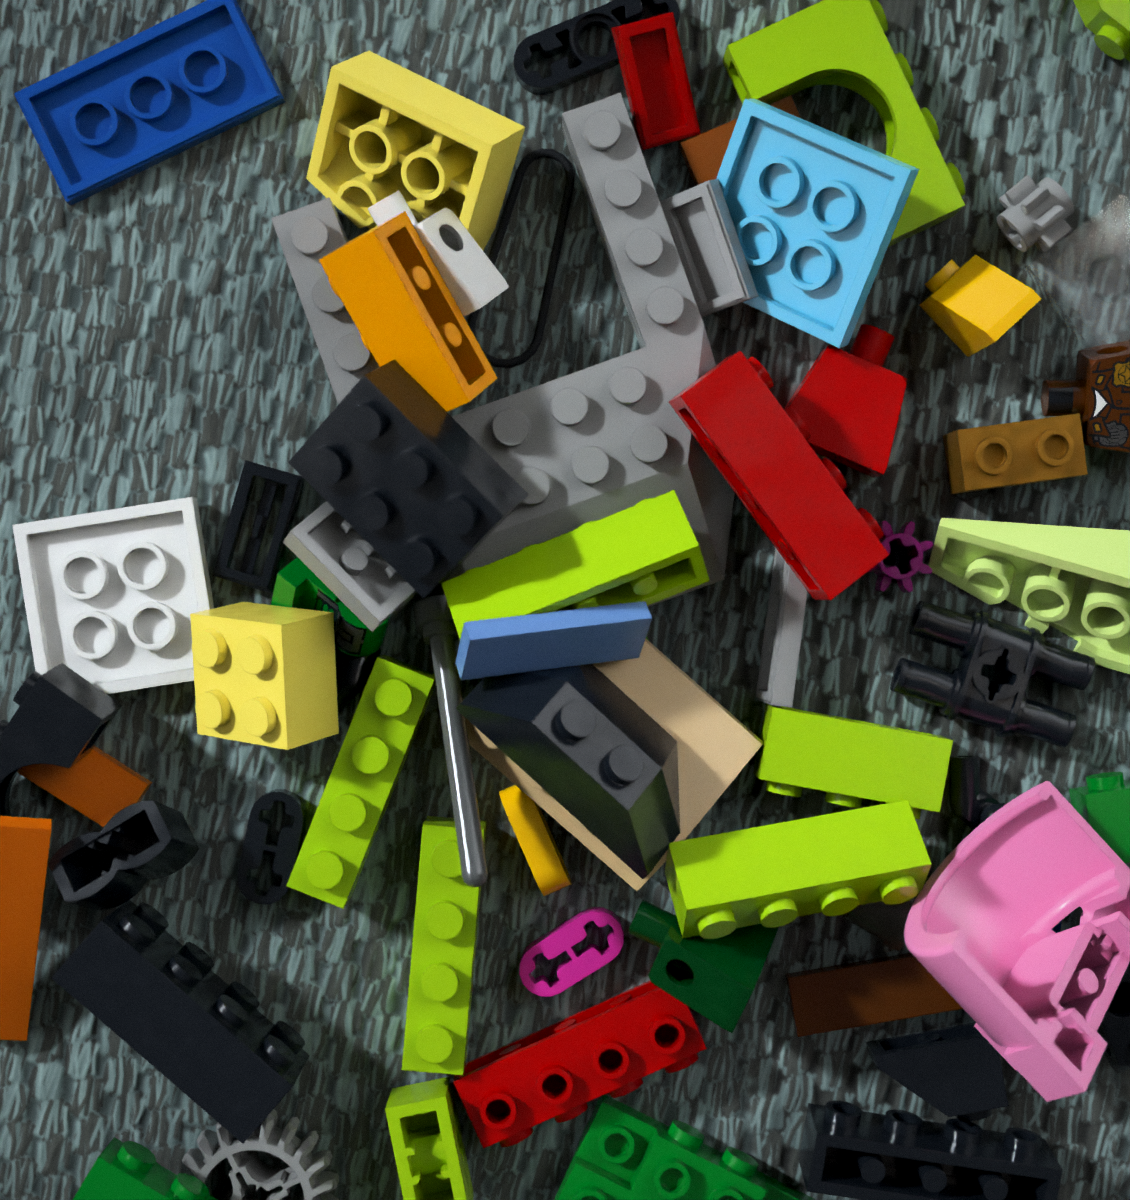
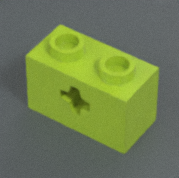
M445 1077L392 1088L385 1112L403 1200H473L474 1191L451 1078Z

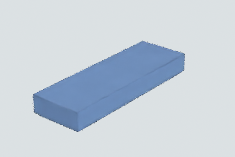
M640 601L464 622L455 664L460 679L468 680L639 658L652 616L646 602Z

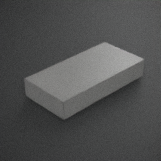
M718 179L708 180L660 201L701 318L758 296Z

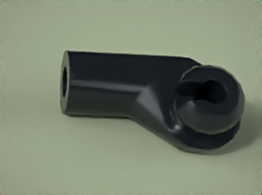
M381 647L373 654L363 657L350 656L339 649L337 650L338 714L366 686L376 658L380 656Z

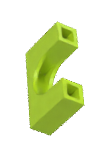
M822 0L727 45L722 62L742 105L744 99H757L769 105L808 87L837 85L857 92L875 108L882 120L886 133V155L919 169L888 247L953 217L965 206L962 196L965 195V185L961 174L952 162L946 164L936 144L940 138L936 121L926 107L920 109L910 87L914 85L911 68L904 55L900 52L894 54L885 35V32L888 31V23L884 10L878 0Z

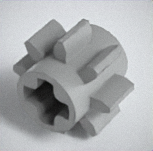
M1027 175L999 198V202L1006 210L997 216V224L1006 239L1022 252H1026L1035 245L1043 254L1072 231V228L1065 219L1074 213V205L1066 191L1049 177H1045L1035 184L1032 178Z

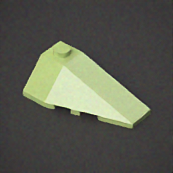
M941 518L928 565L933 570L932 573L988 605L998 604L1007 600L1029 615L1025 622V626L1028 628H1036L1043 634L1050 625L1078 641L1073 651L1093 657L1096 665L1130 674L1129 530Z

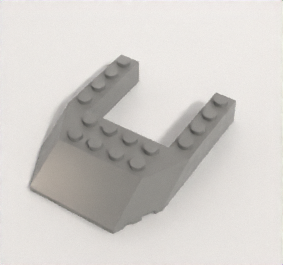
M620 92L562 113V132L640 349L452 416L529 495L443 582L460 576L469 569L485 566L515 554L529 545L540 544L575 530L584 523L600 520L630 508L644 499L655 498L672 490L675 491L700 546L710 581L647 607L724 580L735 492L669 404L671 399L715 367L716 364L704 323ZM328 197L273 217L271 220L339 405L361 378L379 368V365L372 353L363 344L358 328L340 297L331 288L328 276L319 262V259L348 242L338 211ZM439 584L429 594L431 596L445 595L442 584Z

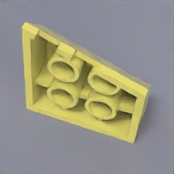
M367 51L331 67L306 179L326 198L329 197L332 203L359 229L367 226L371 230L377 225L367 208L400 190L417 222L446 207L454 212L477 244L484 250L498 221L525 126L388 59Z

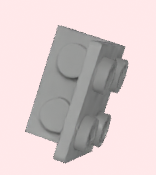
M327 501L294 527L283 541L371 632L379 627L388 617H390L389 626L417 593Z

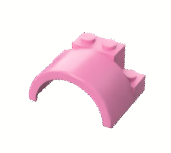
M1050 781L1042 782L1008 802L976 827L950 852L917 895L908 913L904 928V941L907 949L976 1022L974 1027L1015 1071L1017 1070L1046 1102L1086 1092L1108 1044L1098 1034L1097 1030L1130 963V868ZM1079 906L1081 907L1083 912L1080 915V925L1058 933L1052 930Z

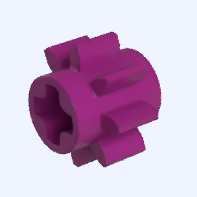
M887 521L878 522L884 534V537L879 541L887 552H891L889 544L891 541L895 548L905 547L908 557L900 561L902 571H899L896 566L886 567L883 560L870 569L868 572L873 571L879 576L875 583V590L884 592L889 587L891 580L896 579L903 593L912 592L913 583L910 577L916 573L931 574L933 571L928 565L923 563V551L929 550L933 546V542H918L912 537L915 530V523L912 521L905 522L898 534H893L891 525Z

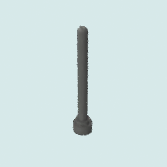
M435 595L421 599L414 604L416 632L423 636L424 642L431 645L462 878L468 886L479 887L485 883L488 872L466 718L456 709L463 701L460 676L455 664L457 657L455 641L459 639L446 596Z

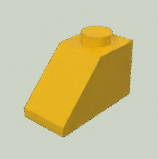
M974 255L961 267L951 259L924 285L932 294L920 304V307L960 350L969 357L995 343L1041 298L1027 285L979 256Z

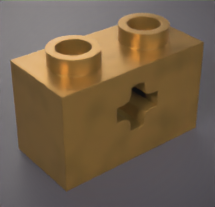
M1080 413L961 429L943 435L951 494L1066 479L1088 474Z

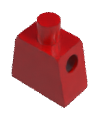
M861 324L849 353L829 345L821 351L784 410L787 407L793 409L805 422L811 435L806 441L815 453L875 478L884 475L888 466L906 390L907 378L883 368L895 337L880 328Z

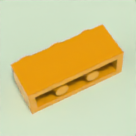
M405 211L319 259L321 266L328 276L331 288L342 300L360 332L363 344L372 353L379 367L395 359L446 412L470 402L498 379Z

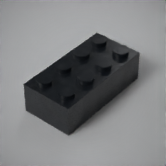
M129 900L99 922L53 975L52 979L244 1144L294 1086L310 1056L302 1049L305 1046V1041L287 1023L277 1021L274 1025L257 1010L260 1005L258 999L245 986L236 981H232L228 985L211 970L214 962L204 950L191 942H186L183 946L165 931L169 924L159 911L149 904L142 902L137 906Z

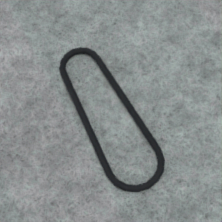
M541 148L532 151L521 160L488 256L495 266L528 166L534 160L542 157L558 161L564 168L566 183L534 338L526 351L520 356L511 359L496 358L487 354L481 347L490 365L494 367L512 368L525 363L537 352L543 339L575 180V173L570 161L562 153L553 149ZM480 309L470 313L467 321L477 341L478 339L475 334L476 321Z

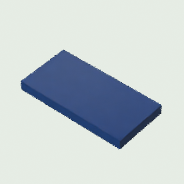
M237 0L204 1L14 93L62 195L70 206L285 103L284 97Z

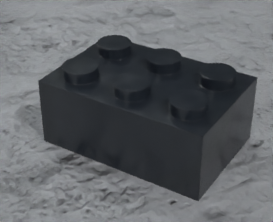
M395 359L364 375L288 462L423 598L449 577L529 495Z

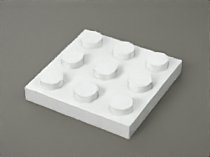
M187 497L12 525L35 671L42 675L63 663L105 694L194 681L190 614L214 608L197 498Z

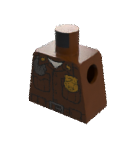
M1130 340L1079 350L1077 354L1076 379L1044 380L1041 390L1043 416H1063L1080 413L1083 442L1085 445L1130 452Z

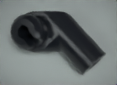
M950 756V807L955 816L974 830L1006 804L999 803L980 788L979 756Z

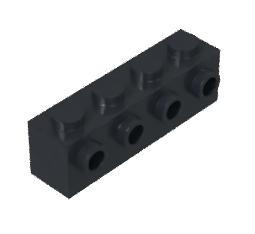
M829 1101L826 1103V1106L808 1103L798 1159L807 1192L860 1200H1057L1063 1172L1046 1140L1037 1133L1027 1129L1013 1127L1008 1128L1006 1133L984 1130L971 1121H961L956 1118L948 1119L946 1124L924 1121L916 1114L904 1110H889L886 1112V1115L864 1112L858 1106L844 1101Z

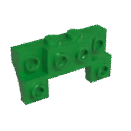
M607 1095L600 1096L583 1130L563 1182L554 1200L815 1199L758 1171V1162L741 1150L728 1146L724 1153L704 1144V1135L694 1127L678 1120H673L669 1127Z

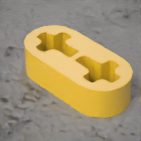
M516 785L499 791L505 812L543 896L572 885L565 863L540 806Z

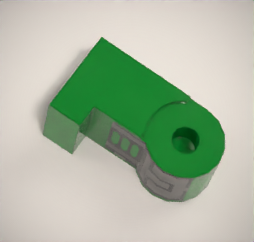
M298 557L277 573L271 605L333 612L335 646L340 651L356 657L369 656L378 651L383 643L390 617L371 632Z

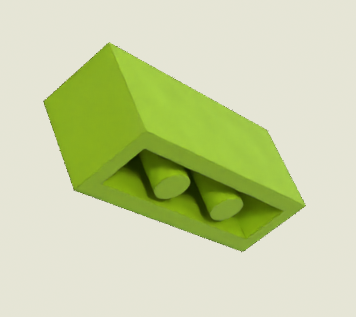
M766 703L760 734L763 745L757 751L753 774L758 779L767 781L766 791L792 797H801L803 787L826 791V802L852 808H861L862 798L885 802V804L908 800L915 819H920L922 809L940 812L953 740L941 735Z

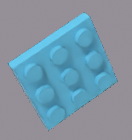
M744 99L716 178L719 180L758 293L757 297L743 303L838 348L847 346L919 169L757 99Z

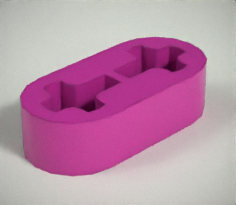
M590 907L533 941L524 949L520 958L519 975L523 985L533 994L540 997H551L565 991L611 962L620 953L624 944V931L620 919L606 908ZM594 921L599 928L607 924L613 928L607 935L609 946L603 950H600L596 944H590L579 952L573 947L587 936L585 925L588 922ZM564 951L570 956L557 966L558 978L550 982L545 975L539 976L536 979L531 975V972L536 968L535 956L537 954L543 953L548 960L555 958Z

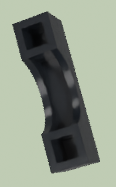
M63 663L42 675L37 671L32 673L14 696L13 701L20 707L10 722L6 720L0 722V816H11L9 807L10 791L13 781L22 767L33 764H51L65 768L72 767L91 752L122 706Z

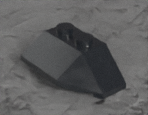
M593 664L484 677L457 706L456 709L642 879L650 874L668 850L669 843L674 842L680 834L677 741Z

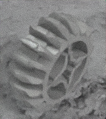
M275 1109L271 1111L244 1144L221 1124L217 1123V1133L208 1129L203 1130L196 1139L199 1149H188L182 1159L183 1164L188 1170L181 1171L180 1173L192 1175L202 1181L208 1187L209 1194L212 1196L211 1177L213 1168L227 1157L232 1167L228 1175L233 1188L226 1191L221 1200H253L248 1195L244 1196L250 1184L256 1185V1191L260 1186L267 1192L269 1191L266 1200H280L289 1194L292 1186L301 1183L304 1200H339L336 1196L329 1193L338 1186V1173L323 1171L330 1165L333 1158L331 1150H321L312 1154L311 1151L316 1145L319 1135L317 1131H311L302 1140L296 1137L295 1133L300 1123L297 1116L291 1117L284 1129L275 1127L278 1119ZM255 1151L272 1154L285 1163L276 1166L268 1165L261 1161Z

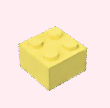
M240 602L190 614L197 734L290 750L339 734L333 612Z

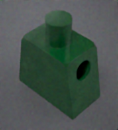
M642 900L627 933L660 948L648 974L651 983L724 1030L733 1033L754 991L779 927L770 928L762 924L736 928L732 933L716 939H705L700 935L682 938L676 915Z

